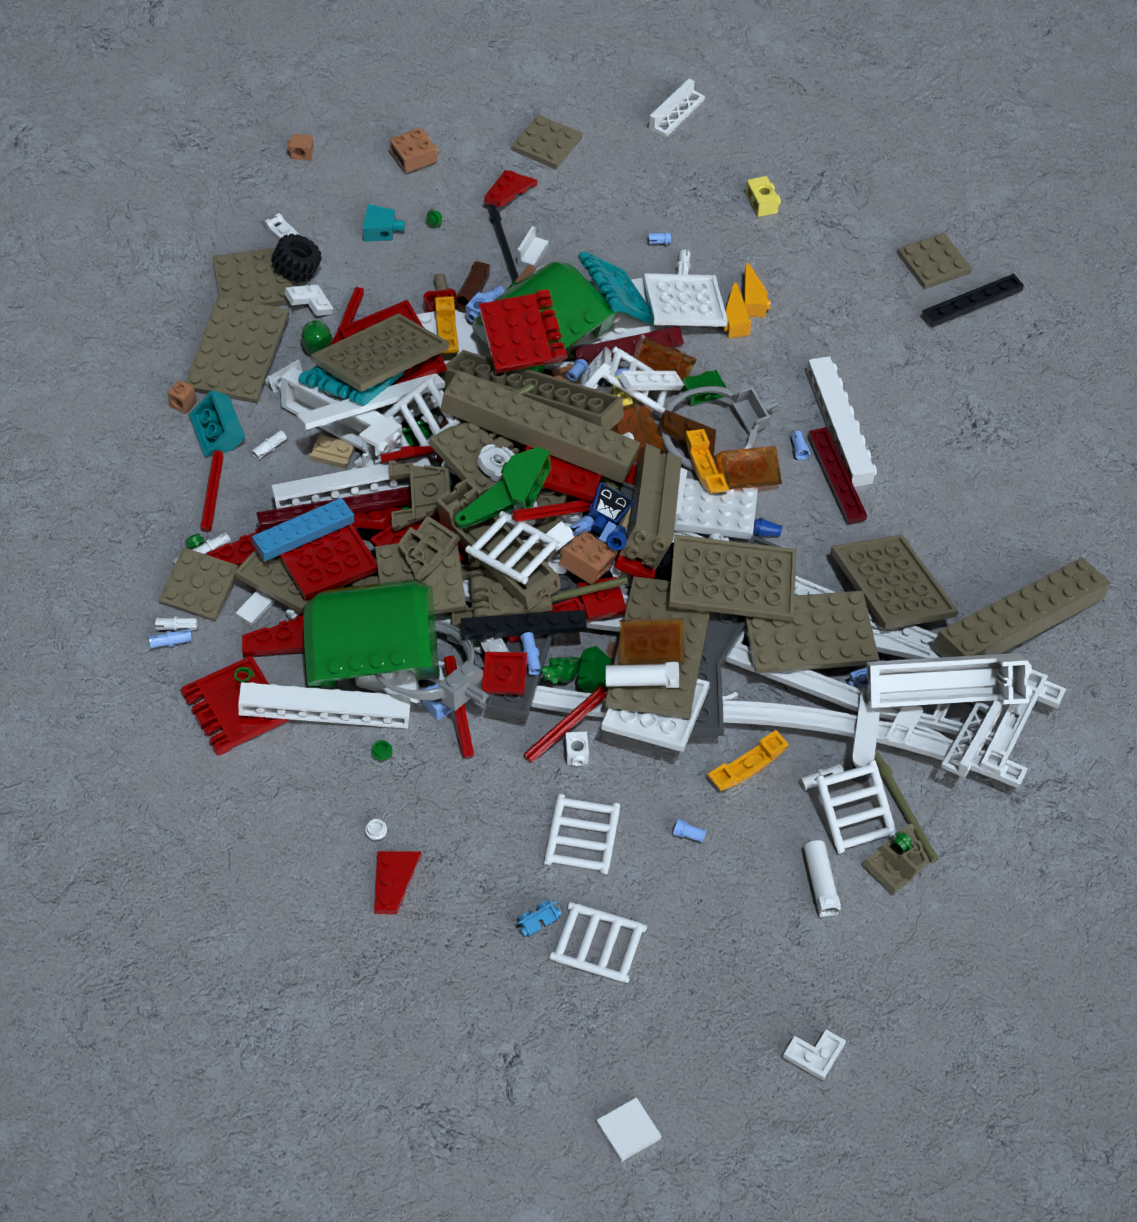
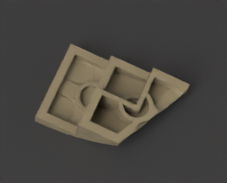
M427 516L417 531L410 527L398 544L415 578L420 581L444 560L461 538Z
M912 823L899 831V833L905 832L911 838L912 842L910 844L912 848L910 850L907 849L903 852L891 839L862 863L892 895L907 885L930 863L927 854L923 851L921 841L917 840L914 834L915 827Z

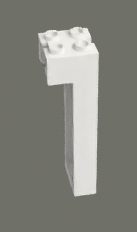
M294 367L281 376V407L296 415L349 399V397L343 399L340 396L337 397L325 391L318 390V385L312 388L309 385L300 384L298 378L302 372ZM374 410L318 426L364 451L362 459L358 461V465L362 467L383 464L380 455L401 450L402 425Z
M1018 653L866 662L868 679L867 699L871 708L999 700L1003 704L1029 703V696H1032V686L1027 683V678L1032 674L1031 663Z

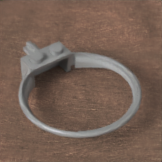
M704 386L679 394L668 404L665 410L672 411L675 405L685 397L702 392L716 393L734 401L732 405L747 429L749 439L744 450L735 459L725 464L716 465L718 473H723L736 468L749 456L755 444L757 431L765 429L768 425L770 416L767 410L778 406L776 397L772 396L761 401L753 386L743 389L738 393L724 387ZM661 429L662 440L668 452L682 458L681 465L695 471L692 461L684 457L674 447L669 434Z
M435 620L436 629L447 632L460 641L466 652L467 661L438 683V688L430 690L404 689L389 683L381 674L375 675L383 685L397 693L417 700L441 699L444 705L454 711L471 698L480 704H485L486 699L489 698V695L482 691L483 670L475 666V654L471 641L462 640L460 629L442 621Z

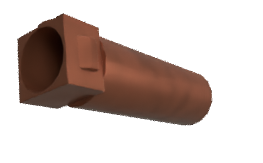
M474 262L470 273L454 299V304L458 309L466 311V305L481 291L484 283L489 278L490 264Z

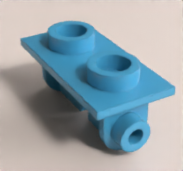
M546 900L536 906L538 911L533 914L527 911L518 917L519 922L515 923L514 926L521 925L522 928L519 931L523 937L526 935L528 937L542 929L538 922L539 920L543 922L544 926H547L558 920L559 916L562 915L559 908H554L553 906L557 901L550 903Z

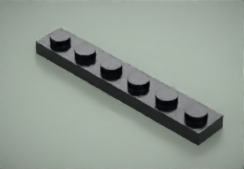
M1013 273L924 309L922 316L931 327H934L1023 290L1024 284Z
M585 610L461 618L462 640L522 636V634L531 632L533 635L587 632Z

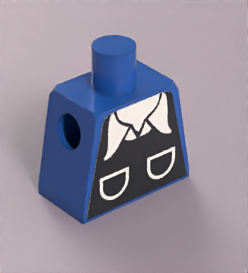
M600 483L587 516L594 520L591 527L592 530L596 533H602L609 521L616 525L634 501L607 485Z

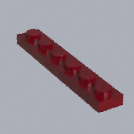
M680 326L577 347L573 349L576 360L583 359L589 365L605 347L611 350V358L613 359L614 353H612L614 347L623 350L631 356L682 346L684 340Z
M828 428L810 430L808 437L847 523L852 524L867 520L866 511Z

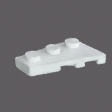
M411 670L381 674L389 683L397 687L419 690L418 678ZM375 675L355 678L356 686L383 694H400L383 685ZM410 698L411 702L420 703V700Z

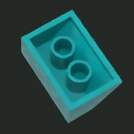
M211 390L189 413L204 457H211L215 450L222 451L223 453L232 451L245 439L232 401L228 395Z

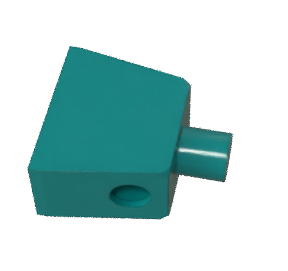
M368 204L363 225L364 242L391 241L395 231H405L406 221L396 220V211L394 209Z

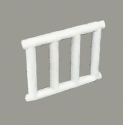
M614 347L612 350L614 356L610 368L611 372L605 379L662 414L665 411L663 406L668 390H660L657 402L647 397L649 390H641V393L637 390L627 391L621 380L615 377L620 359L630 364L628 371H636V369L640 371L654 370L623 350Z
M434 376L427 378L383 414L395 421L393 416L401 410L420 446H430L428 443L429 439L426 440L407 407V404L415 399L434 435L451 426L460 424L458 418L442 412L448 424L440 429L422 398L421 393L429 388L435 401L441 408L443 397L434 383L436 381ZM403 435L400 442L401 447L410 446Z
M501 511L499 514L500 518L472 546L468 545L465 551L514 580L526 584L528 576L555 548L559 549L562 543L523 521L515 522V520H512V515ZM506 522L515 526L488 555L480 551ZM522 531L531 535L504 564L496 560ZM538 540L547 544L521 573L512 569Z
M871 760L866 766L828 777H824V775L816 777L838 854L843 853L849 847L887 836L890 838L895 837L896 828L875 760ZM871 773L874 786L830 798L828 785ZM877 794L880 807L836 819L834 806ZM883 815L886 828L842 840L840 827Z
M558 794L544 864L549 866L552 863L599 870L601 874L607 875L615 840L620 804H599L565 798V795ZM563 807L610 814L609 824L562 817ZM563 825L606 832L605 843L559 836V827ZM556 844L603 851L602 862L554 854Z
M569 902L568 910L570 911L556 950L550 954L549 959L628 983L630 976L628 972L642 932L645 933L647 925ZM579 913L591 918L576 958L563 954ZM602 920L612 923L600 960L598 965L586 962L585 959L598 922ZM622 926L632 929L633 933L620 970L615 971L606 967L619 929Z

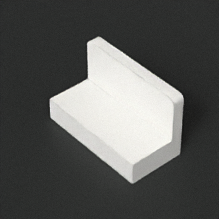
M532 226L519 246L517 265L527 267L530 264L536 267L547 250L549 241L536 237V227Z

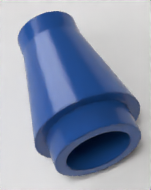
M763 518L755 519L753 534L757 537L781 536L782 525H777Z
M621 525L616 526L607 536V545L612 550H621L626 546V529Z

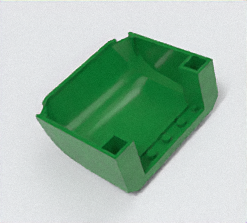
M548 262L493 300H502L534 294L540 290H549L553 305L548 309L540 310V313L544 310L554 309L562 338L548 344L563 342L565 350L590 332L598 338L611 328L616 316V312L611 310L606 300L574 266L564 262ZM479 312L472 329L489 347L481 313ZM547 364L527 367L526 369L543 374L544 367Z
M412 579L327 590L318 593L306 603L303 615L307 684L311 688L317 687L333 690L338 689L337 680L409 670L419 680L440 677L432 586Z

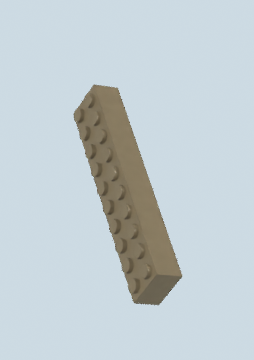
M462 350L446 364L447 370L442 372L445 388L448 387L458 370L510 391L516 388L520 389L531 383L534 390L525 393L523 396L608 430H611L624 417L622 397L526 368L496 373L492 358Z
M460 370L457 371L443 393L440 411L532 448L541 447L548 450L552 456L622 484L636 459L641 443Z
M1082 557L943 628L938 632L933 648L942 657L1001 654L1103 600L1111 582Z

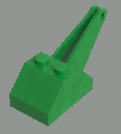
M536 447L511 456L509 461L505 462L502 467L501 473L503 478L456 515L457 526L464 529L497 517L501 511L507 513L514 510L532 508L552 468L550 452L541 447Z

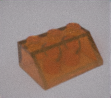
M644 335L638 341L633 354L635 359L654 371H676L681 380L687 378L697 360L693 355Z
M637 403L624 406V417L612 430L621 435L630 432L633 434L634 440L641 442L635 461H638L646 443L661 449L660 454H663L666 449L651 409L646 405Z
M776 446L721 451L714 456L718 473H723L729 488L728 490L782 484Z
M683 618L619 620L621 664L685 662Z

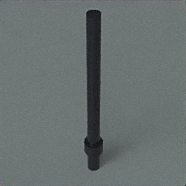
M488 204L491 222L495 226L512 281H515L519 276L501 224V215L497 211L496 206Z

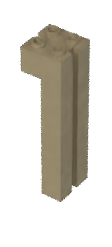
M646 443L638 458L633 494L634 502L632 503L630 524L626 531L627 543L620 550L619 554L632 560L638 557L643 559L642 564L657 569L674 538L682 458L671 453H667L666 456L660 454L661 449Z
M468 478L456 484L454 491L451 493L446 491L435 499L441 525L461 538L458 542L465 549L468 545L472 546L499 519L494 517L464 529L457 526L456 515L482 495V491ZM504 524L480 551L488 555L509 534L511 529ZM517 536L496 560L504 564L524 544V541ZM530 548L512 569L521 573L537 554ZM475 558L528 610L540 603L543 596L547 595L549 597L561 588L559 575L545 561L528 576V582L522 584Z

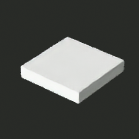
M637 1097L596 1121L621 1162L659 1141L662 1137Z

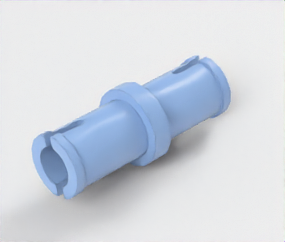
M190 629L176 632L169 630L164 634L148 636L150 649L168 645L169 647H174L173 644L192 642Z
M527 632L522 634L520 639L522 640L523 652L528 654V672L531 675H536L542 669L538 657L540 653L539 649L536 648L533 633Z

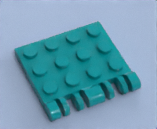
M583 251L578 255L581 264L589 271V276L592 277L600 293L605 296V300L612 311L625 312L630 317H636L643 323L647 322L654 325L650 307L624 269L587 251Z
M318 365L309 371H303L299 375L298 382L306 386L309 385L312 388L318 385V390L325 391L337 397L340 396L343 399L349 397L351 402L365 406L403 376L404 371L362 392Z

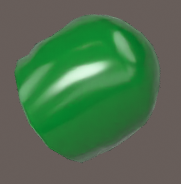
M313 320L306 323L302 328V345L308 355L311 356V354L332 345V335L324 322Z

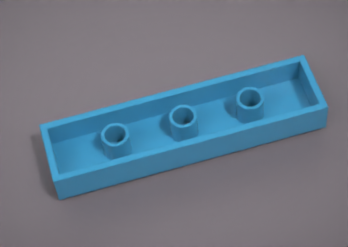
M340 498L253 535L252 544L265 562L354 523V514L344 500Z

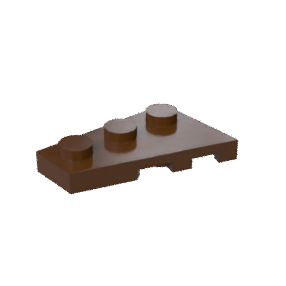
M668 410L662 413L660 429L679 442L684 441L687 444L686 431L704 429L710 442L708 449L714 460L716 429Z

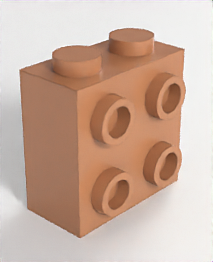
M421 127L389 139L390 152L405 173L437 162L438 148L430 141L429 135Z
M583 531L579 536H574L568 546L565 545L561 549L559 565L592 585L612 567L618 551L612 550L607 544Z

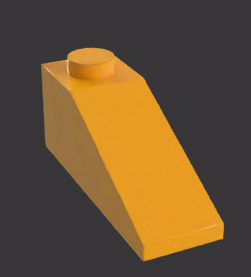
M746 263L744 303L749 317L765 318L766 310H770L771 300L767 299V290L750 263Z
M733 283L725 311L728 320L727 326H722L723 331L727 333L728 339L748 336L751 330V320L737 283Z

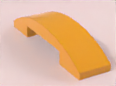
M454 297L435 298L438 336L449 342V349L441 353L459 352Z
M705 430L686 431L685 436L694 470L708 493L728 491L729 488L723 473H718L708 449L710 442Z
M775 730L759 740L758 746L730 764L726 765L724 763L708 773V777L720 791L729 789L764 769L789 747V744Z

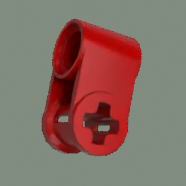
M449 288L427 291L424 294L423 311L425 313L436 311L435 298L449 297L448 294H450V297L455 299L456 291Z

